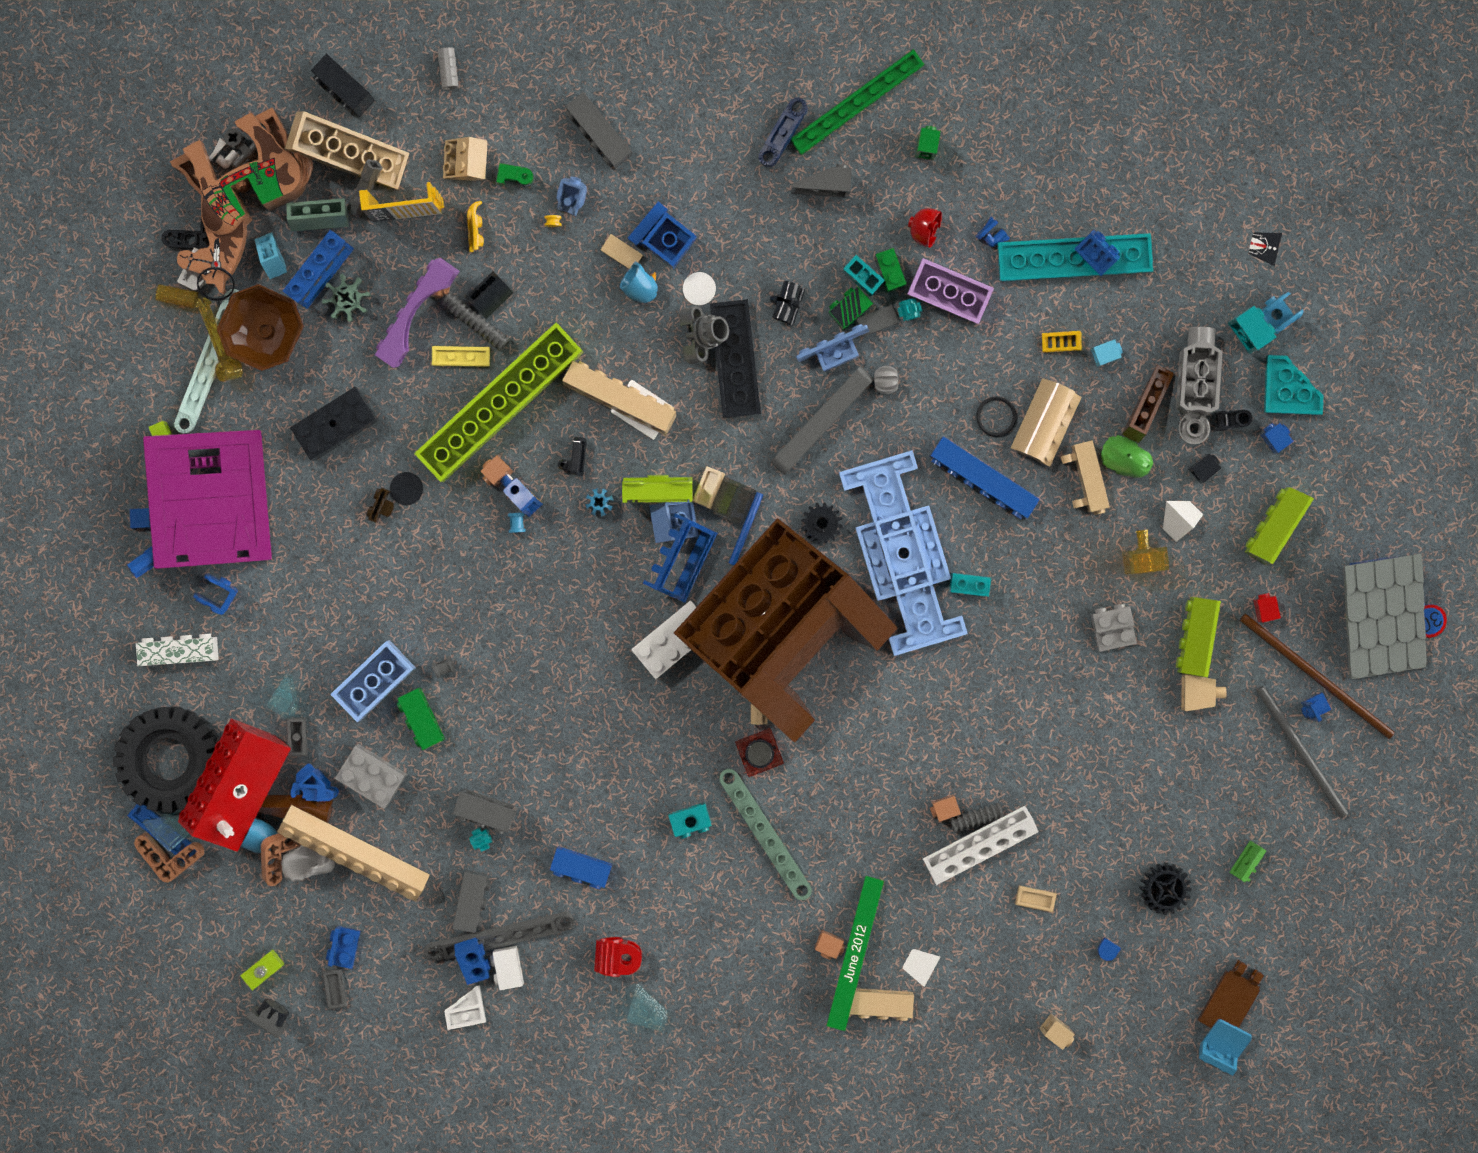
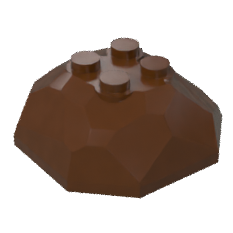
M257 284L232 294L217 326V332L226 355L264 371L289 361L302 333L304 324L294 300Z

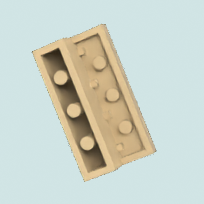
M1042 378L1011 449L1050 467L1082 397L1068 387Z

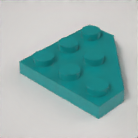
M1266 355L1264 413L1323 415L1324 395L1310 383V380L1301 370H1298L1290 358L1283 355Z

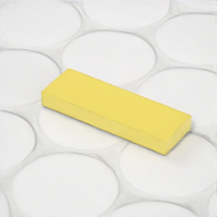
M432 346V366L490 367V347Z

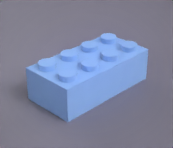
M388 640L330 695L356 722H359L416 667Z

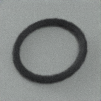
M999 396L985 399L978 407L976 414L979 428L987 435L994 437L1009 433L1013 429L1017 418L1013 404L1006 398ZM994 400L1005 402L1011 408L1013 415L1011 425L1005 431L999 433L990 432L985 429L980 419V413L984 405Z

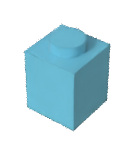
M1116 340L1091 349L1097 367L1122 358L1121 354L1123 351L1120 343H1116Z

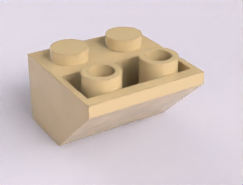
M472 137L445 140L443 179L484 180L486 174L487 141Z

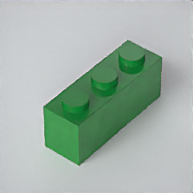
M421 687L397 698L399 701L397 706L401 713H405L407 717L405 720L409 730H413L415 734L413 739L418 748L421 747L424 750L445 740Z

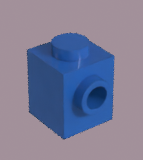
M1281 423L1269 424L1263 429L1265 432L1260 435L1274 454L1279 453L1294 442L1289 436V429L1284 424L1281 425Z

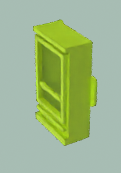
M647 475L648 477L623 478L622 503H627L628 500H632V502H635V500H638V502H688V499L689 502H692L693 477Z

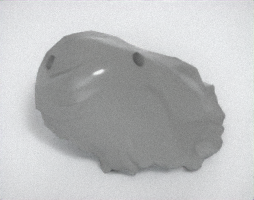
M302 845L300 848L297 847L296 849L286 851L281 862L285 879L291 881H300L312 875L329 873L335 866V861Z

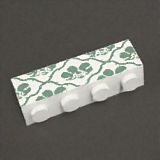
M199 634V638L192 639V635L180 636V640H173V636L161 637V641H154L153 638H143L142 642L136 643L137 666L219 660L217 637H211V634Z

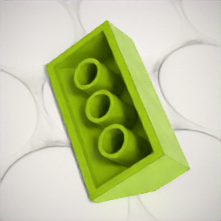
M1291 487L1281 489L1276 496L1278 500L1275 505H1271L1266 511V519L1257 525L1255 529L1257 531L1256 535L1247 541L1245 553L1263 564H1273L1314 498Z
M1190 597V600H1187L1185 611L1188 612L1187 619H1184L1182 624L1184 637L1179 642L1181 655L1176 660L1178 672L1208 677L1221 601Z

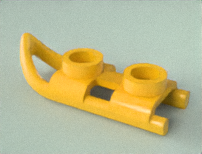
M481 201L473 203L467 211L469 252L478 250V247H483L484 244L483 236L478 234V228L482 227V217L476 215V209L482 204Z

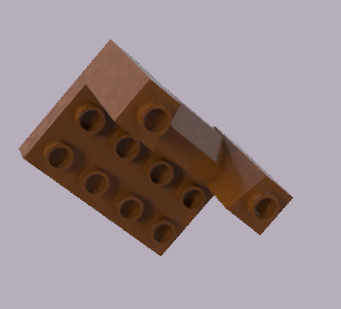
M777 518L675 630L674 634L795 743L815 719L798 694L788 684L839 628L849 638L878 651L898 627L849 574Z

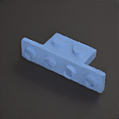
M857 325L849 333H839L831 341L823 340L817 343L815 348H805L799 351V355L796 358L799 362H802L817 355L823 371L826 372L859 357L852 339L869 332L867 325Z

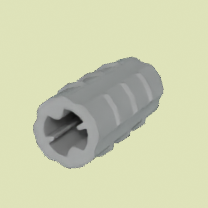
M454 48L438 49L442 89L459 88Z

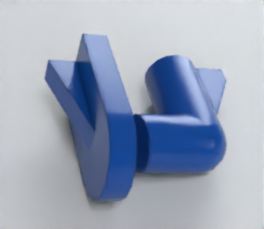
M992 217L989 218L984 228L975 236L978 240L984 237L983 239L990 247H995L998 242L1010 239L1003 229L998 231L993 237L988 233L998 223Z

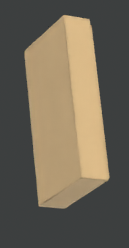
M610 234L601 248L603 253L628 269L631 268L635 261L639 263L643 257L641 253Z
M706 466L692 502L711 509L725 473Z
M1019 885L1015 905L1053 912L1057 893Z

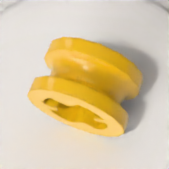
M544 216V219H546L545 227L562 226L559 222L562 219L561 216Z

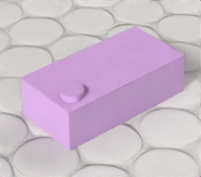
M922 258L907 294L979 324L994 288Z

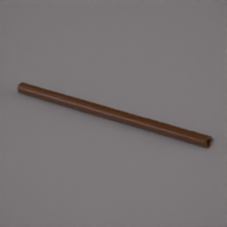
M1246 613L1243 614L1239 620L1386 738L1390 739L1395 732L1250 616Z

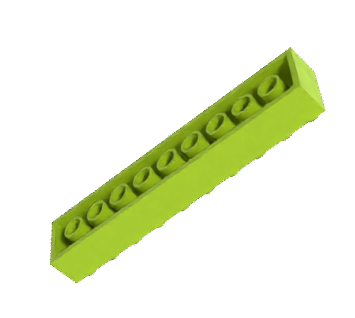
M556 322L414 454L440 482H445L571 365L572 361L577 360L584 352Z

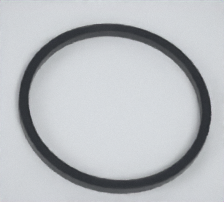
M207 268L197 278L199 292L209 300H224L234 291V279L223 268ZM209 270L225 272L230 276L233 283L231 292L222 298H211L205 295L199 287L201 275Z

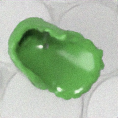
M1120 435L1109 437L1101 450L1102 464L1123 476L1142 478L1149 473L1153 466V459L1150 453L1140 448L1135 441L1129 440L1127 437Z

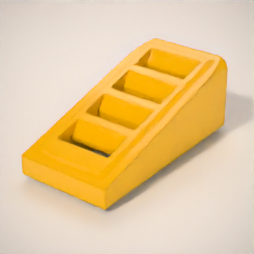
M1081 331L1042 333L1043 353L1082 350ZM1057 336H1059V338H1060V347H1059V348H1056V337H1057ZM1064 336H1067L1068 347H1064ZM1072 336H1075V347H1072ZM1048 337H1052V348H1048Z

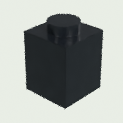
M1205 454L1188 470L1201 484L1221 469L1219 466L1220 461L1213 454Z

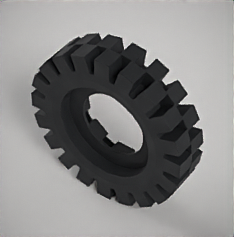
M174 706L151 709L129 722L130 724L124 727L119 734L121 738L119 741H116L114 751L117 752L116 756L113 757V767H117L118 773H115L117 782H122L124 787L121 789L127 796L131 795L134 798L132 801L139 806L145 805L148 810L155 812L158 810L173 812L184 809L189 795L193 793L197 785L198 778L205 770L206 763L215 750L216 738L218 736L214 729H210L209 723L203 717H198L197 713L189 709L184 710L181 709L182 707ZM163 738H172L181 742L188 752L189 763L187 769L180 777L174 780H163L156 777L150 771L147 764V754L150 747L156 741Z

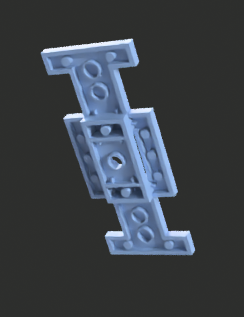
M913 450L839 472L844 491L863 486L873 522L855 527L876 599L879 601L896 596L905 625V633L889 638L894 656L968 634L962 615L943 620L933 584L951 579L930 507L925 506L911 511L900 474L918 469ZM903 547L909 551V556L905 559L900 558L898 555L899 549Z

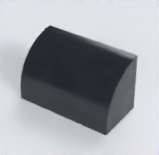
M492 271L465 298L487 319L514 292Z

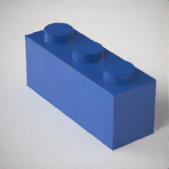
M558 846L550 870L556 876L564 877L566 875L572 877L571 880L574 882L582 883L585 881L590 883V887L600 889L601 887L605 888L612 863Z

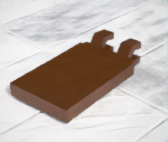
M1237 960L1232 971L1229 970L1228 972L1225 970L1197 1020L1212 1028L1217 1020L1222 1019L1239 1028L1260 992V986L1258 985L1264 975L1254 969L1247 980L1242 977L1247 965Z

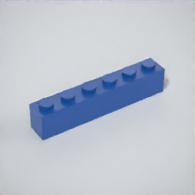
M941 437L929 456L932 458L931 462L940 468L943 465L949 469L947 473L955 478L960 476L964 479V484L972 489L974 486L981 490L979 493L987 499L990 497L997 500L995 504L1003 509H1006V507L1013 511L1011 514L1020 520L1022 518L1028 519L1040 500L945 437Z

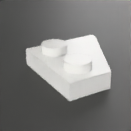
M480 986L474 987L469 993L444 1011L448 1030L486 1022Z

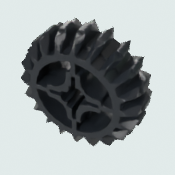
M1164 862L1162 868L1158 863L1156 864L1157 870L1153 867L1149 868L1152 872L1151 874L1144 872V875L1148 878L1147 880H1140L1145 884V886H1139L1140 890L1145 891L1140 894V897L1146 898L1143 903L1145 905L1149 904L1148 908L1150 910L1155 908V912L1158 914L1162 910L1163 914L1167 915L1169 909L1170 913L1174 914L1175 907L1180 911L1182 910L1180 907L1181 903L1185 906L1187 905L1184 898L1190 899L1191 896L1186 894V892L1192 891V888L1186 887V885H1189L1191 881L1186 879L1188 875L1187 873H1182V868L1176 869L1175 864H1171L1169 867L1168 863ZM1162 874H1172L1170 878L1168 877L1164 881L1157 879ZM1176 879H1178L1180 884L1179 894L1174 891ZM1152 883H1154L1157 886V892L1155 894L1156 897L1154 899L1151 894ZM1159 883L1163 886H1167V888L1169 889V891L1172 892V894H1170L1169 892H1165L1159 885ZM1166 897L1174 898L1170 903H1159L1160 900H1164Z

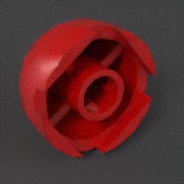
M925 208L919 210L914 217L911 216L908 227L911 228L910 234L917 244L929 248L933 246L937 238L934 235L937 228L941 227L942 212L936 209Z

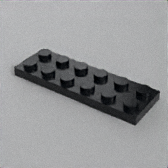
M748 299L710 303L711 315L724 318L729 327L728 338L715 347L723 418L761 414Z

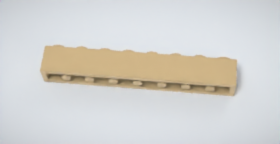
M292 805L277 831L284 837L415 902L422 893L430 876Z

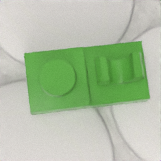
M1249 841L1229 873L1243 882H1250L1251 879L1248 877L1252 872L1256 873L1254 868L1258 865L1266 850Z

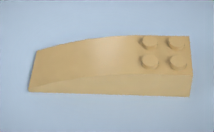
M304 111L296 112L285 146V150L361 177V172L368 159L376 160L383 169L375 183L397 190L409 153Z

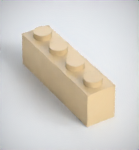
M856 988L850 1014L858 1015L859 1018L877 1016L878 1019L887 1020L889 1017H896V1020L907 1021L908 1018H913L914 994L907 991Z

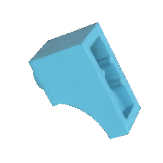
M271 232L254 239L260 263L269 279L287 273L285 261L273 233Z

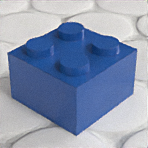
M666 212L642 244L674 269L697 240V236Z

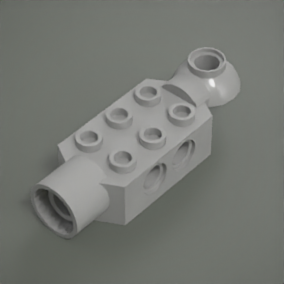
M1190 327L1188 329L1187 347L1181 350L1179 354L1176 409L1184 414L1179 424V434L1183 440L1190 444H1200L1207 439L1210 433V424L1206 415L1219 409L1223 351L1215 347L1216 329L1210 327ZM1193 424L1197 427L1198 431L1196 434L1190 432V425Z

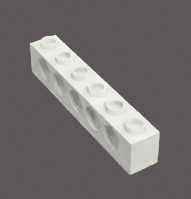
M1023 806L923 858L935 884L938 885L1038 833L1032 816L1027 808Z

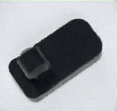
M574 437L571 460H560L558 462L559 469L570 470V474L574 476L584 475L586 438Z

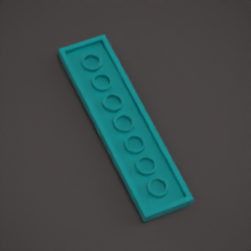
M1151 233L1104 236L1106 238L1105 241L1109 245L1116 247L1119 251L1118 255L1120 258L1103 275L1153 272ZM1086 237L997 243L1000 282L1100 275L1074 249Z

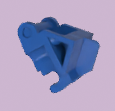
M307 764L296 774V782L293 783L291 789L292 798L300 795V790H302V798H306L307 801H330L339 795V789L331 786V782L320 769H315L311 764Z

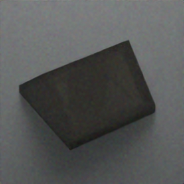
M724 477L711 509L708 508L707 511L742 526L757 490Z

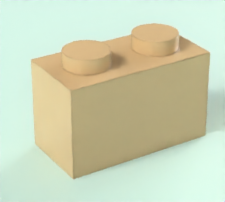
M1050 1014L1039 1028L1045 1037L1062 1050L1065 1047H1069L1074 1041L1073 1036L1075 1034L1053 1014Z

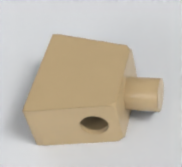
M1182 674L1181 710L1190 711L1215 707L1216 698H1226V687H1216V679Z

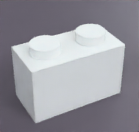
M517 945L495 949L493 955H490L492 967L495 966L496 974H494L495 985H499V990L523 986L524 981Z

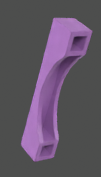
M442 258L430 261L426 268L428 270L425 276H421L416 283L417 289L407 297V305L399 310L396 315L398 319L395 324L392 323L386 331L388 335L376 347L377 352L375 355L393 368L399 367L409 352V329L417 309L432 294L449 288L460 272Z

